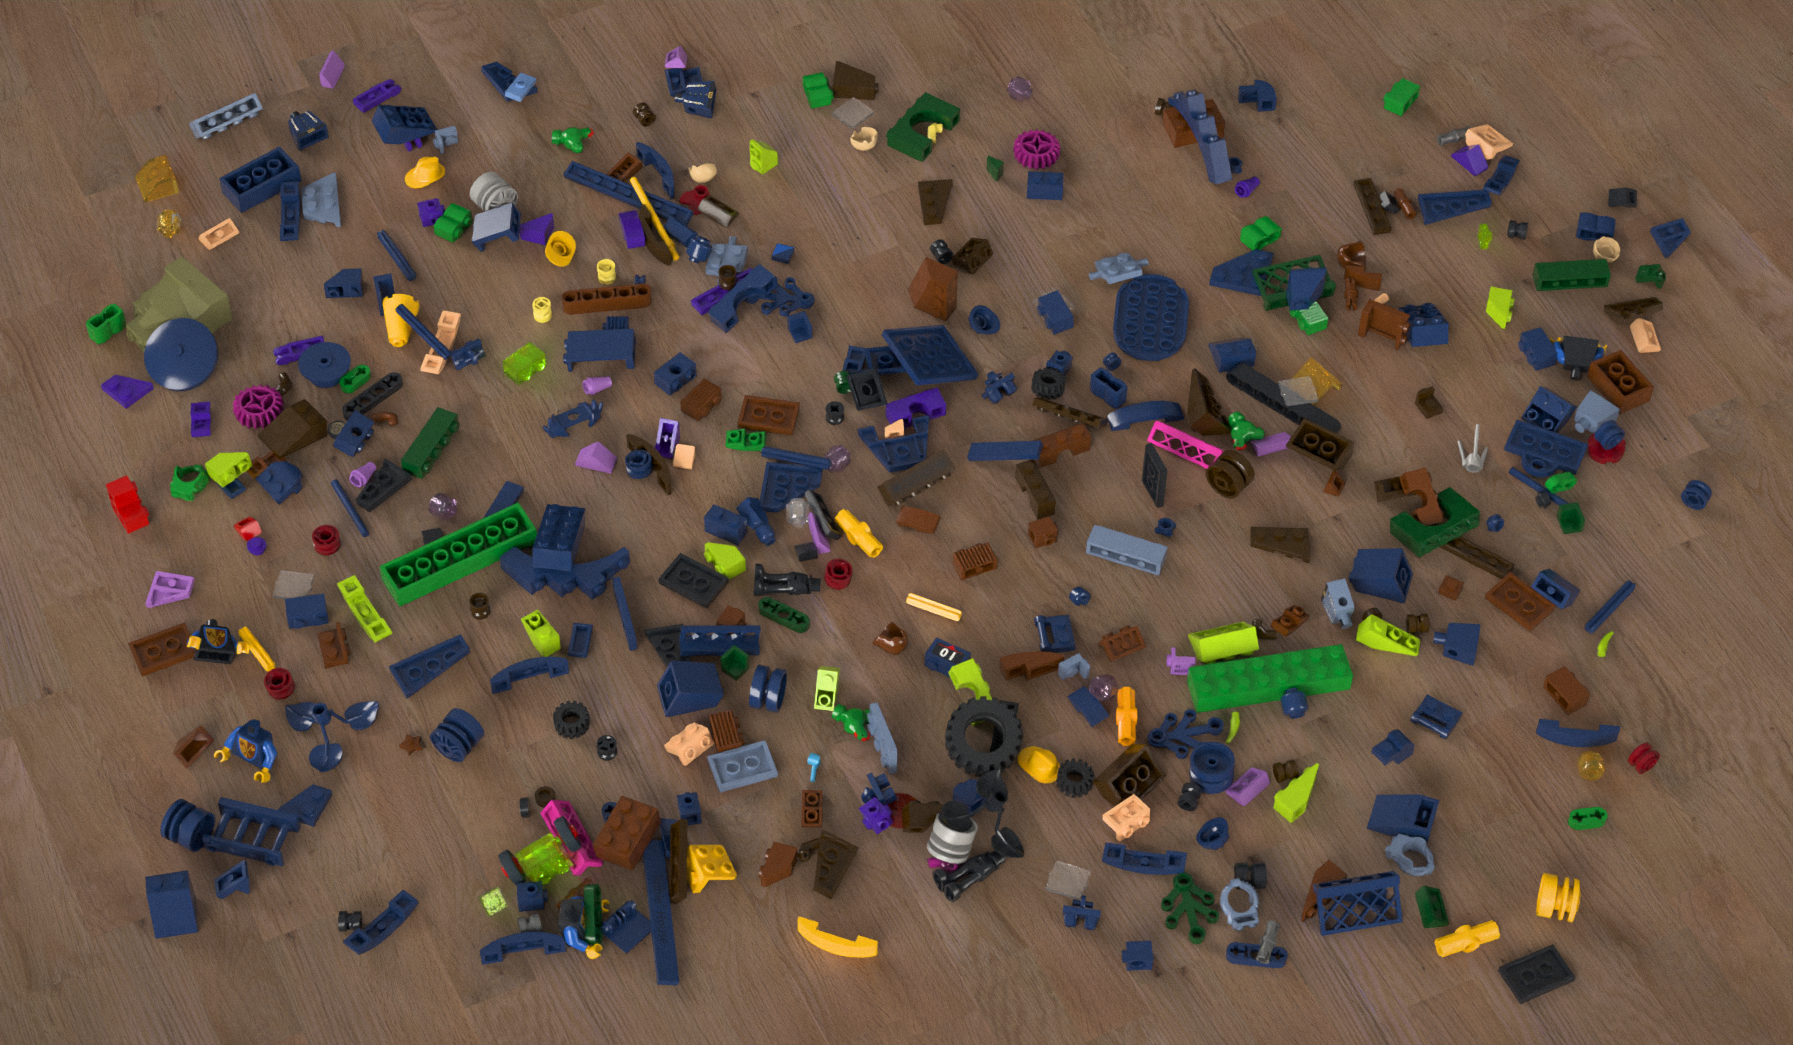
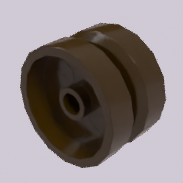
M1225 450L1206 469L1205 473L1210 486L1218 494L1229 499L1236 498L1255 477L1254 469L1250 462L1242 454L1233 450Z

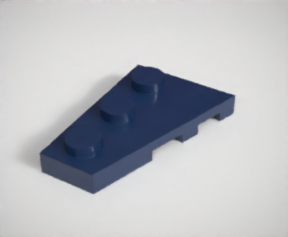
M498 62L482 66L481 72L507 102L514 100L505 96V91L517 78L512 74V71ZM533 86L526 96L537 93V87Z

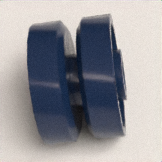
M760 664L757 666L750 689V708L761 709L766 704L767 711L775 713L780 711L786 691L787 670L776 668L771 674L769 666Z
M1204 742L1197 745L1190 756L1189 777L1191 783L1198 785L1203 793L1208 794L1221 793L1227 790L1232 785L1234 779V753L1228 746L1219 742Z

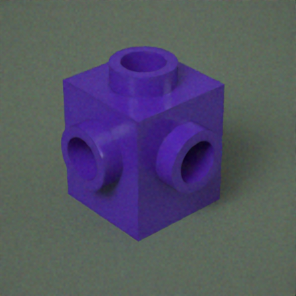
M438 198L417 203L423 227L434 225L445 212L444 204L440 205Z
M876 797L858 808L864 818L862 822L868 830L872 829L876 834H879L893 824L890 817L892 814L890 808L886 804L882 805Z

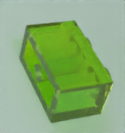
M527 343L502 361L504 374L520 385L546 366L545 353L533 343Z

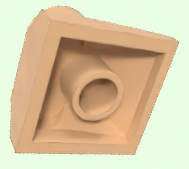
M1488 124L1470 128L1465 134L1467 146L1479 144L1486 160L1494 159L1497 152H1501L1513 145L1511 141Z

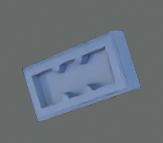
M520 73L505 91V96L521 102L535 85L536 78Z

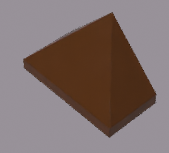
M198 726L177 742L173 754L188 768L214 739L202 726Z

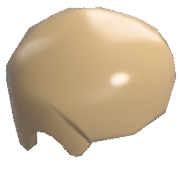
M862 127L859 133L853 132L850 142L857 150L868 151L877 144L878 133L876 129L871 127Z
M706 163L698 167L695 165L692 168L689 167V172L695 182L706 183L714 178L717 169L715 164Z
M1605 236L1596 240L1593 247L1594 257L1596 259H1606L1607 263H1612L1620 255L1618 242L1613 238Z

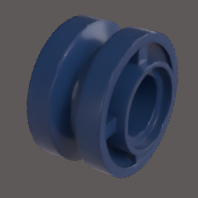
M1610 420L1598 428L1594 438L1597 442L1601 443L1605 450H1609L1621 442L1625 431L1618 427L1614 420Z
M634 450L625 457L627 474L631 478L643 479L652 473L653 465L649 452Z
M1699 480L1689 481L1681 493L1683 503L1695 510L1703 509L1712 496L1710 487Z

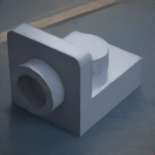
M455 126L435 131L433 143L435 149H439L440 154H444L443 146L458 143Z
M1078 653L1059 663L1058 676L1064 680L1075 676L1079 672L1084 679L1089 678L1090 671L1089 662Z

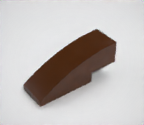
M1039 651L1016 653L1000 657L999 669L1005 681L1024 675L1028 681L1057 671L1059 663L1064 661V656L1059 653Z

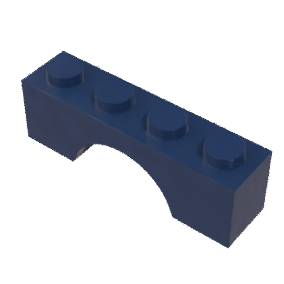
M760 264L751 269L743 280H740L730 292H727L717 304L710 308L708 314L711 322L727 333L739 322L737 308L740 303L751 296L766 297L778 285L775 276Z

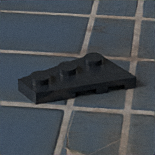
M385 459L383 467L380 471L377 470L375 472L374 479L371 483L366 484L356 498L357 505L371 512L412 480L411 474Z
M683 624L644 630L647 639L666 668L671 661L691 662L690 656H681L679 637L681 627L684 626Z

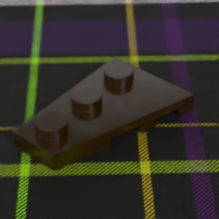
M953 179L918 182L924 225L942 223Z
M1656 297L1604 305V312L1618 325L1663 310V303Z
M1250 527L1251 547L1271 553L1275 551L1286 554L1285 557H1297L1303 559L1302 562L1309 563L1308 528Z
M822 829L813 890L832 899L859 847Z

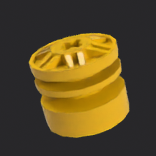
M1543 873L1537 898L1536 916L1551 918L1553 911L1557 910L1558 920L1562 921L1564 912H1567L1566 921L1572 923L1580 903V880L1574 878L1571 887H1569V877H1565L1562 885H1558L1557 875Z

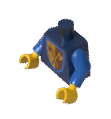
M252 719L231 732L223 744L225 747L216 751L214 758L219 757L222 753L223 759L220 762L228 760L230 758L229 750L231 749L232 754L262 769V771L255 773L254 780H261V783H266L271 778L268 771L272 769L277 750L273 744L272 734L260 727V721Z

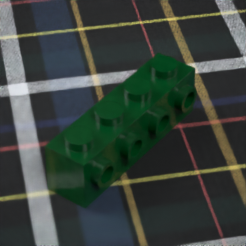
M1606 259L1535 263L1532 276L1537 291L1608 287L1611 273Z
M437 407L402 457V469L412 476L423 479L431 471L434 462L440 458L444 447L449 445L453 434L458 432L460 427L458 414Z

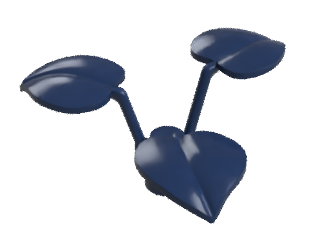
M367 701L354 704L345 711L344 716L346 719L336 714L333 709L328 710L324 703L304 702L286 705L285 712L290 726L296 731H307L312 727L313 723L320 725L325 745L314 747L309 754V761L312 767L319 772H327L335 768L343 756L342 748L338 743L329 745L325 726L330 723L331 716L345 724L350 723L352 729L363 730L374 723L379 703L377 701Z

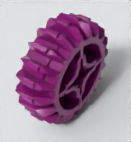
M1030 129L1029 132L1023 131V134L1018 135L1017 139H1015L1013 146L1014 157L1017 159L1018 164H1022L1023 167L1028 166L1029 169L1036 168L1038 170V168H1042L1044 170L1045 167L1050 168L1060 156L1061 147L1059 140L1056 139L1055 135H1051V132L1046 133L1044 129L1042 131H1038V129L1035 131Z
M253 384L252 388L246 387L245 391L240 390L239 395H235L233 413L236 420L242 426L246 425L248 429L254 427L255 430L258 427L264 429L266 425H269L284 411V401L275 387L270 388L269 385L263 387L262 384L256 387Z

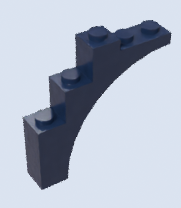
M1194 89L1186 91V94L1181 91L1174 93V96L1168 97L1169 104L1182 114L1193 131L1203 155L1209 182L1220 184L1232 180L1225 139L1217 135L1214 116L1206 112L1203 93Z
M515 546L500 556L501 569L531 595L542 590L547 584L561 597L571 593L575 587H578L592 600L605 592L607 580L612 579L616 573L625 569L630 563V554L625 547L596 561L573 564L571 571L533 567V557L523 553Z

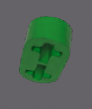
M361 364L340 379L342 392L347 394L353 393L368 382L371 378L370 368L367 365Z
M1571 472L1556 474L1546 481L1545 487L1552 494L1567 491L1577 483V478Z
M1601 807L1575 809L1569 815L1568 824L1575 830L1600 828L1605 825L1608 815L1606 810Z

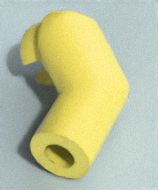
M933 123L928 127L927 137L932 139V144L936 143V133H942V124Z

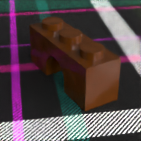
M1080 423L1035 439L1033 441H1042L1043 447L1039 459L1034 460L1038 467L1042 468L1056 463L1057 456L1066 449H1069L1073 456L1089 451L1091 435L1085 425Z
M1426 467L1402 474L1399 479L1404 494H1417L1422 499V507L1414 510L1411 513L1412 517L1419 523L1427 526H1438L1441 524L1444 514L1438 506V496L1432 488V478L1430 473L1427 472Z

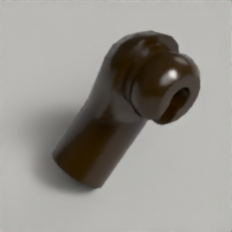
M285 372L278 376L281 383L276 388V391H279L281 396L287 394L292 389V383Z
M1260 619L1252 621L1259 639L1276 640V630H1266L1262 626Z
M816 838L800 845L797 856L801 862H807L811 857L812 851L819 849L820 839Z

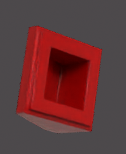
M247 517L234 524V528L245 541L262 533L257 520L252 517Z

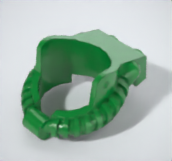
M197 464L183 468L177 465L174 469L172 482H170L171 496L186 501H193L195 498L194 494H197L198 491L201 492L210 480L207 470ZM189 473H200L194 481H181Z

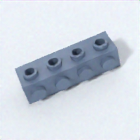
M253 93L189 122L195 138L201 137L204 140L211 137V132L213 131L222 132L228 129L226 125L231 123L237 125L243 122L242 118L246 116L250 119L258 115L257 111L263 108L256 93Z

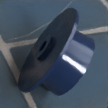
M321 342L308 347L300 355L298 361L301 374L310 380L313 385L321 388H329L339 384L340 379L348 371L351 364L349 352L343 346L333 342Z

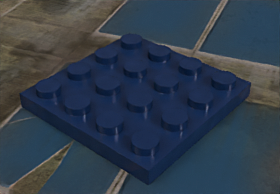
M944 325L886 329L882 333V337L916 386L976 380L979 375Z

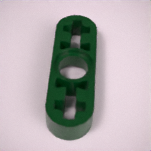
M764 597L758 603L759 613L762 616L797 633H804L810 627L809 617L806 614L771 597ZM781 612H787L789 616L786 618H781L779 614Z
M587 884L584 888L585 940L589 946L601 944L602 901L599 884Z

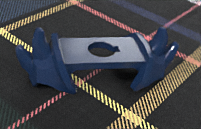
M593 399L591 404H587V402L578 403V407L557 416L553 413L548 418L547 426L543 425V430L551 438L558 436L569 437L570 435L566 429L587 419L590 420L588 426L592 427L601 418L603 402L597 404L595 399ZM571 414H579L575 420L568 418Z

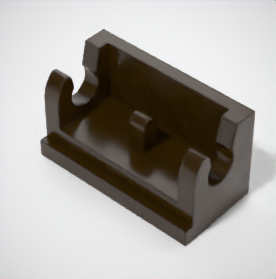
M1399 477L1374 481L1377 502L1417 495L1413 493L1405 495Z

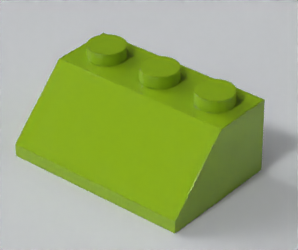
M1244 621L1188 634L1197 659L1205 664L1215 663L1216 659L1223 658V660L1233 659L1238 654H1242V656L1251 655L1253 651L1259 650L1255 626Z

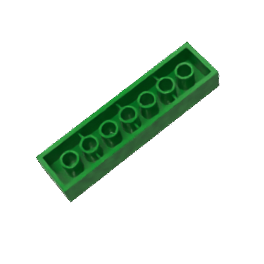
M516 503L380 565L381 579L400 607L500 561V556L514 546L519 550H524L534 545L537 529L520 504Z
M1343 644L1189 667L1187 684L1196 713L1279 701L1281 696L1286 694L1285 691L1291 688L1303 691L1306 696L1350 690L1353 674Z

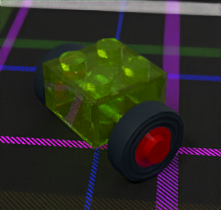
M564 816L554 821L558 836L555 837L551 832L515 853L517 858L508 849L498 855L503 873L516 886L517 883H524L526 881L525 874L533 882L542 881V885H545L551 881V878L567 872L574 865L563 844L572 853L579 850L582 846L578 838L579 833L573 824L570 825Z

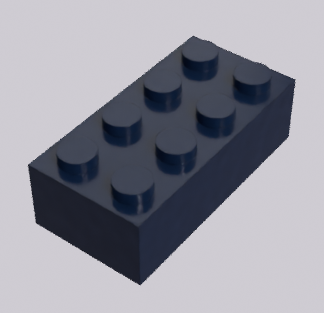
M279 146L220 177L219 181L222 193L243 213L280 193L281 182H301L299 166Z
M547 504L533 545V567L564 571L572 570L585 529V508Z

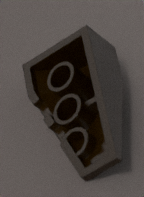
M1194 368L1191 375L1187 411L1189 427L1192 431H1197L1202 436L1231 433L1229 421L1225 415L1222 416L1220 412L1222 407L1213 397L1215 393L1207 377Z

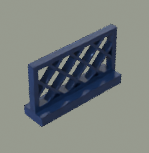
M1394 871L1313 884L1317 900L1320 934L1324 936L1403 922L1399 893L1400 876ZM1393 887L1394 894L1389 901L1381 896L1386 888ZM1366 891H1372L1376 894L1369 904L1361 899ZM1351 894L1355 899L1347 907L1341 903V900L1345 895ZM1331 897L1335 902L1327 911L1323 908L1322 899ZM1379 897L1387 902L1380 912L1372 907ZM1358 901L1366 905L1360 916L1352 911ZM1338 904L1347 909L1340 919L1332 914ZM1391 905L1396 910V917L1387 919L1383 915ZM1371 909L1378 915L1372 922H1367L1363 918ZM1351 912L1357 917V920L1353 925H1346L1343 921ZM1329 916L1337 920L1333 928L1325 929V921Z

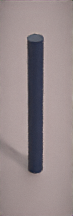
M1514 467L1509 470V474L1537 492L1546 491L1550 500L1557 505L1569 504V502L1556 494H1552L1547 488Z
M332 480L331 485L362 537H367L369 531L338 480Z

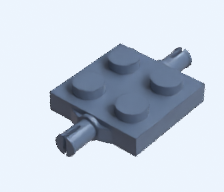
M732 236L729 237L728 244L713 243L705 269L706 275L718 276V270L723 265L734 266L737 275L742 273L748 254V246L735 245L737 240L735 236H733V239Z
M1121 253L1118 256L1103 258L1095 261V268L1098 271L1089 273L1090 280L1102 278L1108 284L1138 277L1142 275L1141 267L1148 265V260L1146 258L1134 260L1129 253Z

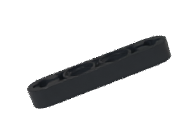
M396 372L389 373L350 400L342 408L344 419L348 421L354 411L364 415L397 392L403 386L402 376ZM378 389L385 390L382 394L375 393ZM364 399L370 400L368 404L361 403Z

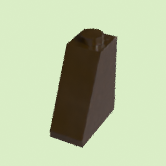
M836 61L833 81L834 98L874 100L875 93H878L879 90L876 76Z

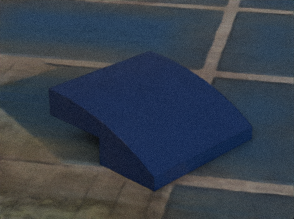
M699 67L683 71L682 68L665 70L671 97H675L676 92L685 93L688 83L703 82Z

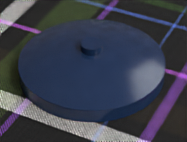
M189 318L172 319L160 325L149 337L144 351L145 366L151 378L160 386L172 391H188L202 385L214 372L219 356L218 344L212 332L202 323Z

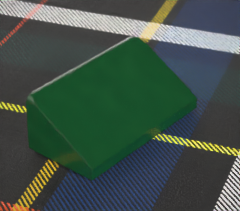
M1422 886L1415 892V897L1423 927L1448 926L1449 921L1440 889Z

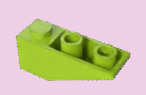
M1372 614L1358 625L1356 640L1372 649L1412 656L1418 655L1420 639Z
M1318 763L1312 767H1307L1298 779L1294 778L1286 789L1278 791L1274 797L1273 808L1290 823L1294 822L1306 811L1317 777Z

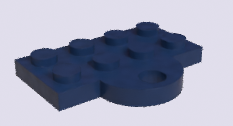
M1516 420L1504 450L1522 456L1521 465L1530 475L1548 477L1553 475L1557 469L1576 475L1587 451L1588 444ZM1533 465H1539L1542 468L1536 469L1533 467Z

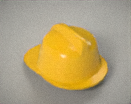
M436 156L422 157L417 162L416 167L407 172L405 182L411 188H423L441 179L445 175V168L439 163Z
M554 232L550 236L545 248L549 261L557 266H567L571 262L576 250L575 240L567 232Z
M1036 746L1026 747L1021 750L1017 759L1022 769L1038 782L1045 784L1056 781L1060 764L1054 753Z

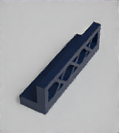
M760 625L682 626L679 637L681 656H722L735 645L748 655H759L761 628ZM746 633H754V635H745V634H746Z

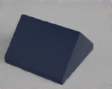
M889 346L865 348L867 368L874 366L877 368L879 376L907 372Z

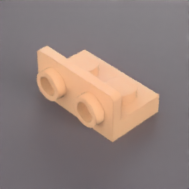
M1133 794L1103 814V821L1116 832V839L1120 842L1125 838H1129L1135 831L1145 827L1150 822V808Z

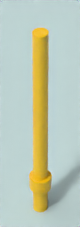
M631 178V184L642 204L646 205L651 215V220L660 237L665 241L671 257L674 261L678 260L680 256L675 249V243L666 233L637 178Z

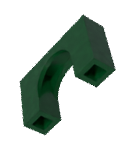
M925 92L921 97L917 98L912 107L907 109L906 114L898 119L895 126L888 130L886 134L887 146L923 162L932 152V139L915 132L912 127L922 122L942 124L943 128L951 131L960 121V108Z
M1451 487L1437 494L1438 506L1442 509L1444 517L1449 520L1446 523L1438 526L1423 525L1406 511L1390 519V533L1419 558L1479 526L1480 511Z

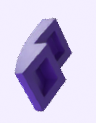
M210 402L191 403V436H211Z

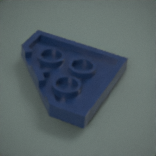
M1255 249L1213 267L1209 285L1261 296L1252 270L1271 266L1274 253ZM1264 273L1258 274L1261 279L1267 281L1268 275Z
M766 462L760 496L762 510L764 512L778 513L803 498L806 491H814L821 486L823 469L805 465Z

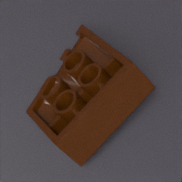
M926 257L908 288L914 308L946 322L957 308L958 271Z

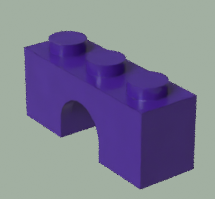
M938 388L926 390L888 403L885 416L890 425L903 419L904 429L911 427L912 414L916 412L923 413L925 416L928 415L929 420L945 416L946 402Z

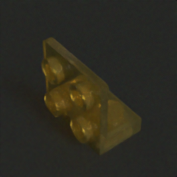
M1312 357L1287 383V386L1296 394L1314 406L1329 389L1334 387L1339 390L1343 386L1337 378Z

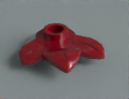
M698 185L693 191L684 192L679 202L689 205V209L694 212V215H699L701 212L698 211V207L702 199L709 196L710 192L706 186Z

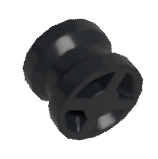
M837 401L828 403L825 408L826 421L831 425L841 424L844 421V406Z
M604 735L597 740V754L600 759L609 761L616 757L617 743L614 737Z

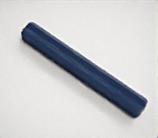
M386 230L378 231V239L407 280L412 281L416 279L415 271Z
M403 304L396 307V312L444 360L451 356V351Z
M767 446L761 449V456L765 458L821 469H829L831 467V459Z
M1630 580L1626 581L1585 624V631H1588L1590 634L1594 633L1635 590V583H1632Z

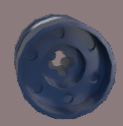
M453 708L445 716L443 723H439L436 729L432 731L430 740L434 747L446 758L455 762H462L471 752L472 747H475L485 734L481 724L471 714L462 709Z
M178 799L169 807L163 817L160 830L161 836L175 844L179 843L180 846L192 852H197L205 846L202 838L203 834L212 835L215 826V816L213 813L201 807L197 808L196 805L184 799Z

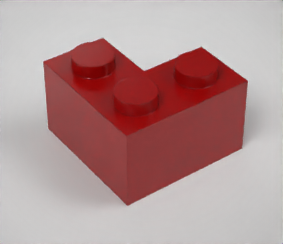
M126 475L106 484L112 509L128 534L149 525L147 517L150 514L146 506L141 505L142 501L138 493H136L139 490L134 481L131 482Z

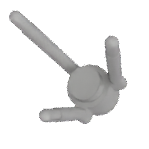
M1476 424L1473 453H1470L1467 458L1465 457L1461 441H1458L1462 467H1466V470L1471 473H1476L1483 469V463L1488 451V447H1485L1481 458L1477 454L1479 424Z

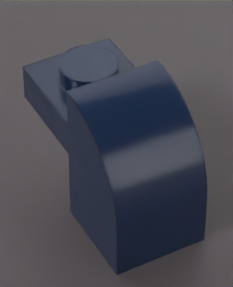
M1255 80L1254 85L1239 86L1237 99L1238 103L1256 102L1257 110L1261 112L1274 111L1277 97L1272 85L1262 80Z
M1399 729L1389 732L1385 740L1374 746L1371 753L1384 765L1393 760L1399 764L1413 755L1414 743Z

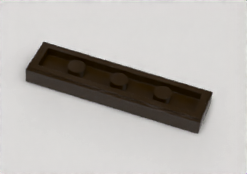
M1372 179L1354 180V188L1373 235L1391 233V226Z
M1461 536L1440 546V548L1500 579H1503L1514 569L1515 564Z
M680 819L670 826L669 897L672 904H677L687 898L688 820Z

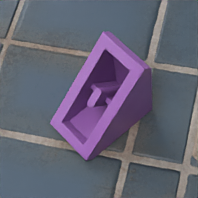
M596 442L581 449L575 466L612 474L617 457L601 443Z

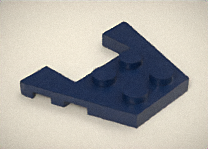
M929 416L912 418L915 434L879 440L874 426L858 429V436L889 473L906 470L926 459Z

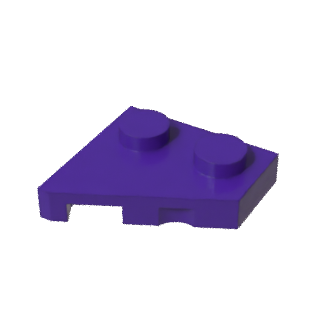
M114 375L101 384L102 390L126 409L154 389L151 382L120 375Z

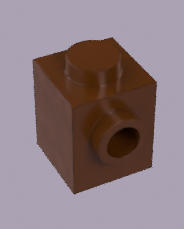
M1050 516L1028 523V536L1035 549L1057 542L1059 529L1057 524L1053 523Z
M728 605L716 621V625H747L745 613L738 608Z

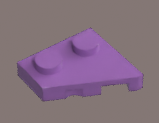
M156 571L145 603L146 606L151 608L190 598L195 583L194 577Z

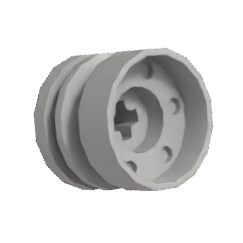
M496 172L484 173L478 177L470 189V199L482 208L484 212L509 203L514 205L517 203V191Z
M938 813L933 825V831L927 843L929 853L945 862L964 863L969 857L972 847L971 843L975 839L978 825L970 818L972 827L968 831L958 832L948 828L942 822Z

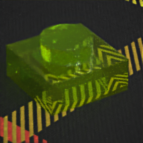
M1480 224L1477 237L1480 249H1488L1489 241H1492V232L1488 230L1487 224Z
M497 887L478 897L487 916H492L507 907Z

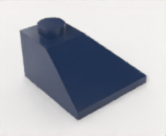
M1326 267L1290 270L1286 290L1290 311L1309 309L1322 295L1327 272Z

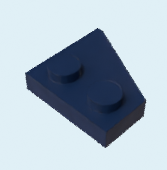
M1681 218L1652 227L1650 233L1666 259L1689 237L1691 231L1684 219Z
M313 784L282 805L278 810L297 814L301 823L314 827L329 802L332 791Z

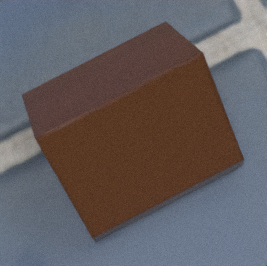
M1333 470L1323 492L1336 497L1340 495L1345 485V481L1337 471Z

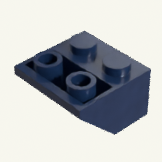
M1540 386L1521 418L1532 425L1558 433L1568 423L1577 406L1549 388Z

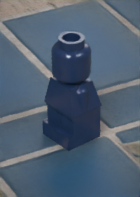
M747 497L736 510L740 516L747 518V525L755 530L760 542L770 546L776 541V534L771 525L768 524L766 512L762 510L759 498Z

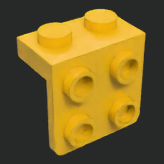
M689 845L687 847V882L693 893H700L709 880H734L737 874L722 845Z

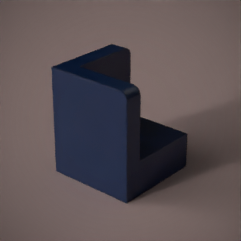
M805 311L787 316V327L795 343L812 339V325Z

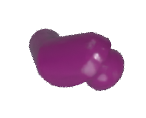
M936 857L927 859L929 868L941 867L950 873L958 868L957 863L945 862Z

